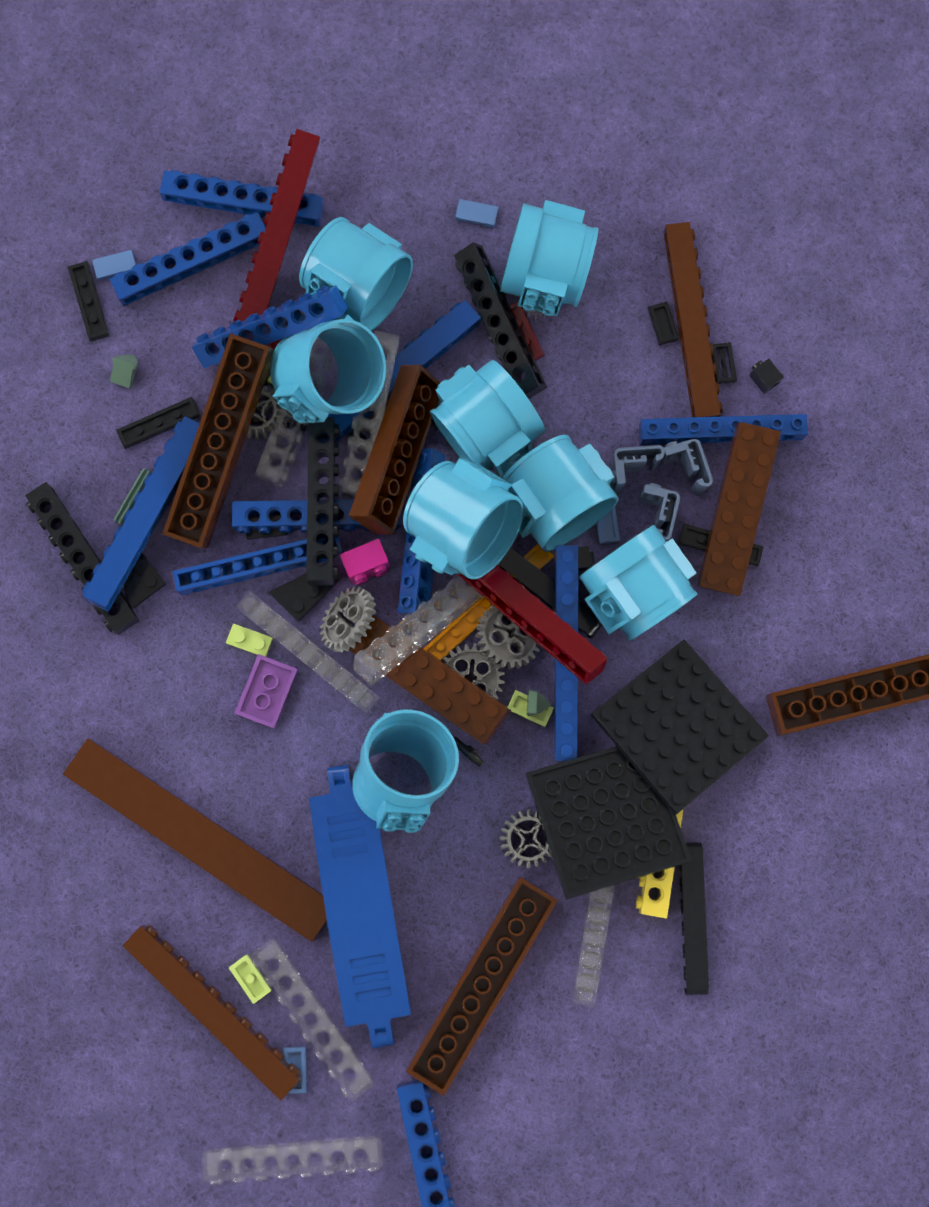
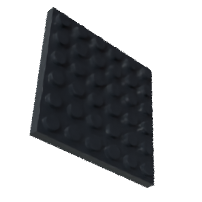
M685 639L590 715L674 815H677L769 736Z
M617 746L525 774L566 900L692 861L677 816L674 815Z

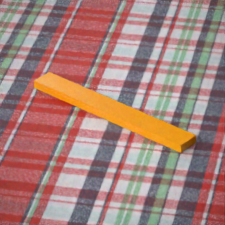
M537 544L524 558L541 570L554 558V555L550 551L544 552L540 545ZM481 595L424 649L442 661L443 657H446L450 650L453 651L476 629L478 624H481L478 619L484 616L483 612L489 610L493 604Z

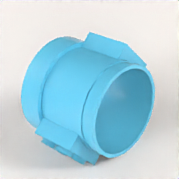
M545 200L543 208L523 203L500 292L520 297L518 306L526 310L542 312L547 316H558L562 304L572 305V307L577 308L588 277L598 236L597 227H589L586 224H582L585 210Z
M338 217L329 222L310 245L300 268L299 283L306 289V293L311 295L317 293L316 291L323 286L330 288L337 285L348 307L343 315L348 314L354 321L363 324L372 331L388 317L404 293L412 273L413 259L409 254L401 250V243L372 224L368 223L361 229L355 224L350 223L346 218Z
M348 314L320 323L312 329L283 338L274 349L270 362L271 381L276 391L273 397L278 401V405L293 414V418L299 423L324 422L329 413L350 414L360 412L368 408L378 398L384 386L386 360L382 346L371 330L363 324L354 321ZM317 337L324 341L332 350L338 367L337 385L327 402L316 391L309 371L310 352Z
M490 360L476 372L468 365L465 368L461 367L454 374L455 376L451 379L442 381L436 389L440 405L432 409L430 415L445 439L461 459L477 463L487 470L492 468L501 478L519 459L532 450L531 443L545 433V427L537 411L514 379L500 364Z
M560 435L540 444L519 459L502 478L512 484L508 492L517 496L523 502L524 515L519 533L523 538L532 534L544 552L554 550L557 545H565L589 530L604 518L619 500L609 485L614 478L612 471L600 458L598 451L591 444L578 450L568 435Z
M461 458L458 459L456 464L451 461L441 462L431 468L421 478L406 504L403 525L407 533L416 537L410 550L416 554L415 557L418 560L432 564L431 568L438 573L443 574L446 572L450 575H453V573L463 574L469 579H478L489 573L503 559L512 546L522 524L524 515L523 502L520 498L508 492L512 484L477 463Z
M655 525L635 536L579 576V579L591 594L585 598V601L608 634L620 628L627 636L628 641L633 640L662 621L698 594L691 587L688 580L697 572L675 541L670 539L666 542Z
M398 710L384 713L383 717L373 724L361 748L360 761L353 775L352 788L357 804L368 817L377 822V828H381L384 831L399 829L409 833L421 830L430 815V807L433 802L444 794L458 769L459 753L452 734L436 718L415 710ZM383 752H398L413 757L426 771L431 784V793L426 795H406L389 788L376 776L370 765L369 758Z

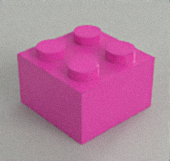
M379 538L340 554L352 585L355 583L357 586L368 582L367 578L374 575L376 578L384 576L388 573L387 570L390 569L389 561Z

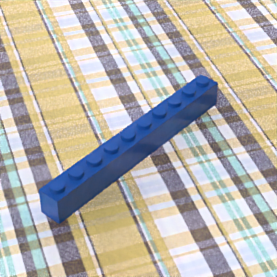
M466 300L461 304L456 303L450 309V313L446 316H440L435 321L434 326L430 329H424L418 339L415 341L411 340L404 346L402 352L399 354L395 353L389 358L386 364V378L382 391L368 408L350 414L329 413L327 417H334L335 423L339 424V437H336V442L390 399L401 365L420 364L425 369L428 368L481 324V317ZM324 437L320 439L319 443L325 444L329 441V438Z
M184 416L182 422L178 421L176 424L173 438L167 440L164 446L165 452L162 457L158 456L156 459L153 473H149L144 481V489L136 494L135 504L132 510L128 509L126 512L123 526L117 528L113 537L115 540L111 546L108 545L106 547L102 563L96 565L93 571L94 577L91 582L85 584L82 590L85 601L109 612L178 489L200 423Z
M557 545L555 546V613L565 623L570 624L577 633L578 546ZM554 658L555 761H568L577 758L578 678Z

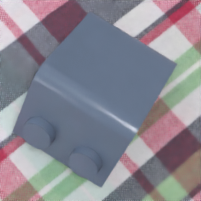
M691 439L678 444L677 441L666 444L664 447L665 454L660 462V466L680 460L687 481L692 480L696 474L699 477L690 491L696 496L704 495L713 483V478L700 441Z
M660 445L616 449L610 462V469L614 476L609 484L615 493H621L626 484L625 472H641L647 459H653L650 469L651 471L655 470L664 457L665 449Z
M655 483L645 484L638 502L658 506L654 525L662 535L663 530L660 528L664 522H667L663 538L668 542L672 536L680 495L675 491L663 489Z

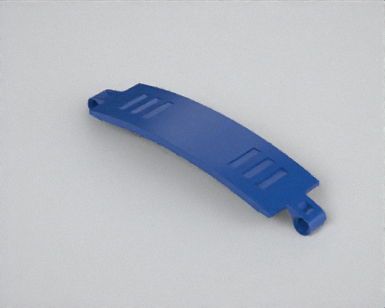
M348 764L327 768L330 793L310 797L309 802L345 1027L367 1024L372 1049L391 1046L395 1044L390 1020L411 1015L381 831L380 828H377V822L368 817L355 800Z

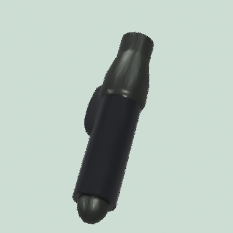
M453 736L458 750L471 762L480 767L484 761L480 759L478 752L472 746L464 744L458 737Z

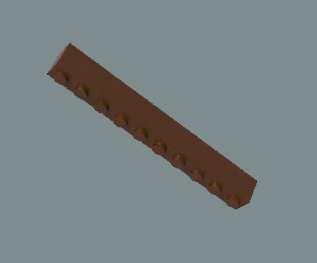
M690 222L666 224L663 234L692 417H720L723 407L722 403L718 402L720 389L719 383L715 382L714 377L716 375V364L712 363L711 358L713 356V345L709 343L708 336H710V326L706 324L705 317H707V307L703 305L702 298H704V288L700 286L699 279H701V269L697 267L696 260H698V250L693 245L695 232L694 229H691Z
M146 925L140 926L122 946L282 1101L302 1078L300 1069L293 1063L289 1065L283 1059L285 1055L278 1048L275 1047L273 1049L267 1043L269 1040L263 1033L255 1032L251 1028L253 1024L246 1017L243 1016L241 1018L236 1013L237 1008L231 1002H225L220 997L221 993L214 986L209 987L204 982L205 977L196 970L194 972L189 967L190 963L182 955L178 957L173 952L174 947L168 941L164 940L163 942L158 938L157 935L159 933L151 925L148 927Z

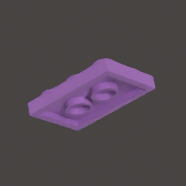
M258 654L234 714L275 729L298 669Z

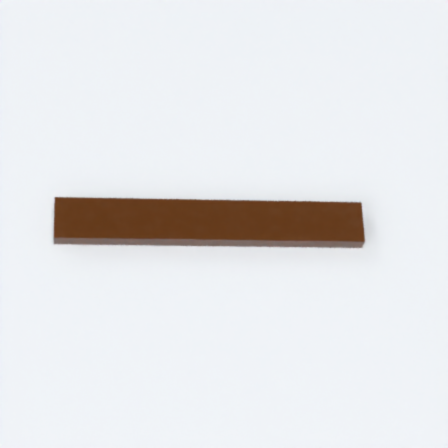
M86 739L64 771V776L309 941H314L327 921L323 894L93 740Z

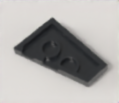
M141 553L124 584L131 609L137 607L166 585L143 553Z
M307 573L268 593L299 622L343 578L339 573L338 579H334V585L309 586L306 581Z

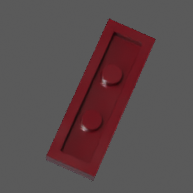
M519 301L511 304L510 307L535 361L544 357L545 354L523 307L518 306Z

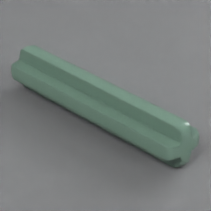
M144 468L141 470L114 517L116 523L124 524L126 512L128 509L132 510L135 504V496L144 489V481L149 473L152 474L151 471Z

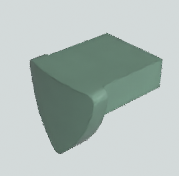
M134 355L113 357L112 362L114 364L110 382L130 388L133 384L138 364L137 358Z
M533 690L528 691L527 716L539 714L551 705L540 693Z

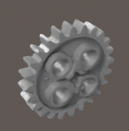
M353 586L352 589L347 588L346 593L341 591L339 598L335 596L334 604H329L330 610H325L327 616L322 618L325 622L320 626L323 629L320 633L323 636L321 641L325 643L326 647L335 652L342 653L344 650L348 652L350 647L355 648L356 642L361 643L362 636H367L365 631L372 628L369 623L375 620L372 618V615L376 613L373 609L376 606V603L373 602L375 598L371 596L370 592L361 587ZM340 613H343V615H344L345 617H347L349 620L353 621V622L355 623V627L352 625L351 622H349L347 619L343 618V617L340 615Z
M494 605L489 610L483 612L484 616L478 619L481 624L476 626V629L481 632H478L475 637L481 638L477 645H483L484 648L480 653L487 652L486 660L492 657V665L500 662L501 669L507 664L508 669L511 670L514 665L519 669L522 667V664L526 666L529 660L532 661L536 658L534 654L540 652L537 648L540 645L527 634L526 636L522 635L519 627ZM501 618H505L508 625L503 624ZM492 635L498 637L499 643L493 640ZM510 645L516 648L517 653L511 651Z
M465 644V650L463 651L457 646L456 654L451 650L449 651L450 659L443 657L448 666L464 677L469 676L471 660H475L473 676L477 680L472 682L476 685H483L486 688V692L498 700V696L495 693L503 691L498 685L505 684V681L499 679V677L505 675V672L498 671L500 664L492 665L493 658L486 660L487 653H480L484 648L483 646L480 650H477L476 644L473 645L472 649H469L468 645ZM459 661H464L467 663L468 668L464 672H459L455 668L456 664ZM479 664H486L489 670L486 674L481 675L477 672L476 668Z

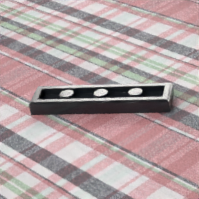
M84 261L68 266L89 341L92 342L109 337V331L89 263Z
M190 397L116 429L124 449H127L175 428L178 421L182 422L184 416L193 420L200 417L193 398Z
M684 523L678 544L705 551L710 531ZM753 544L749 565L759 566L764 546Z

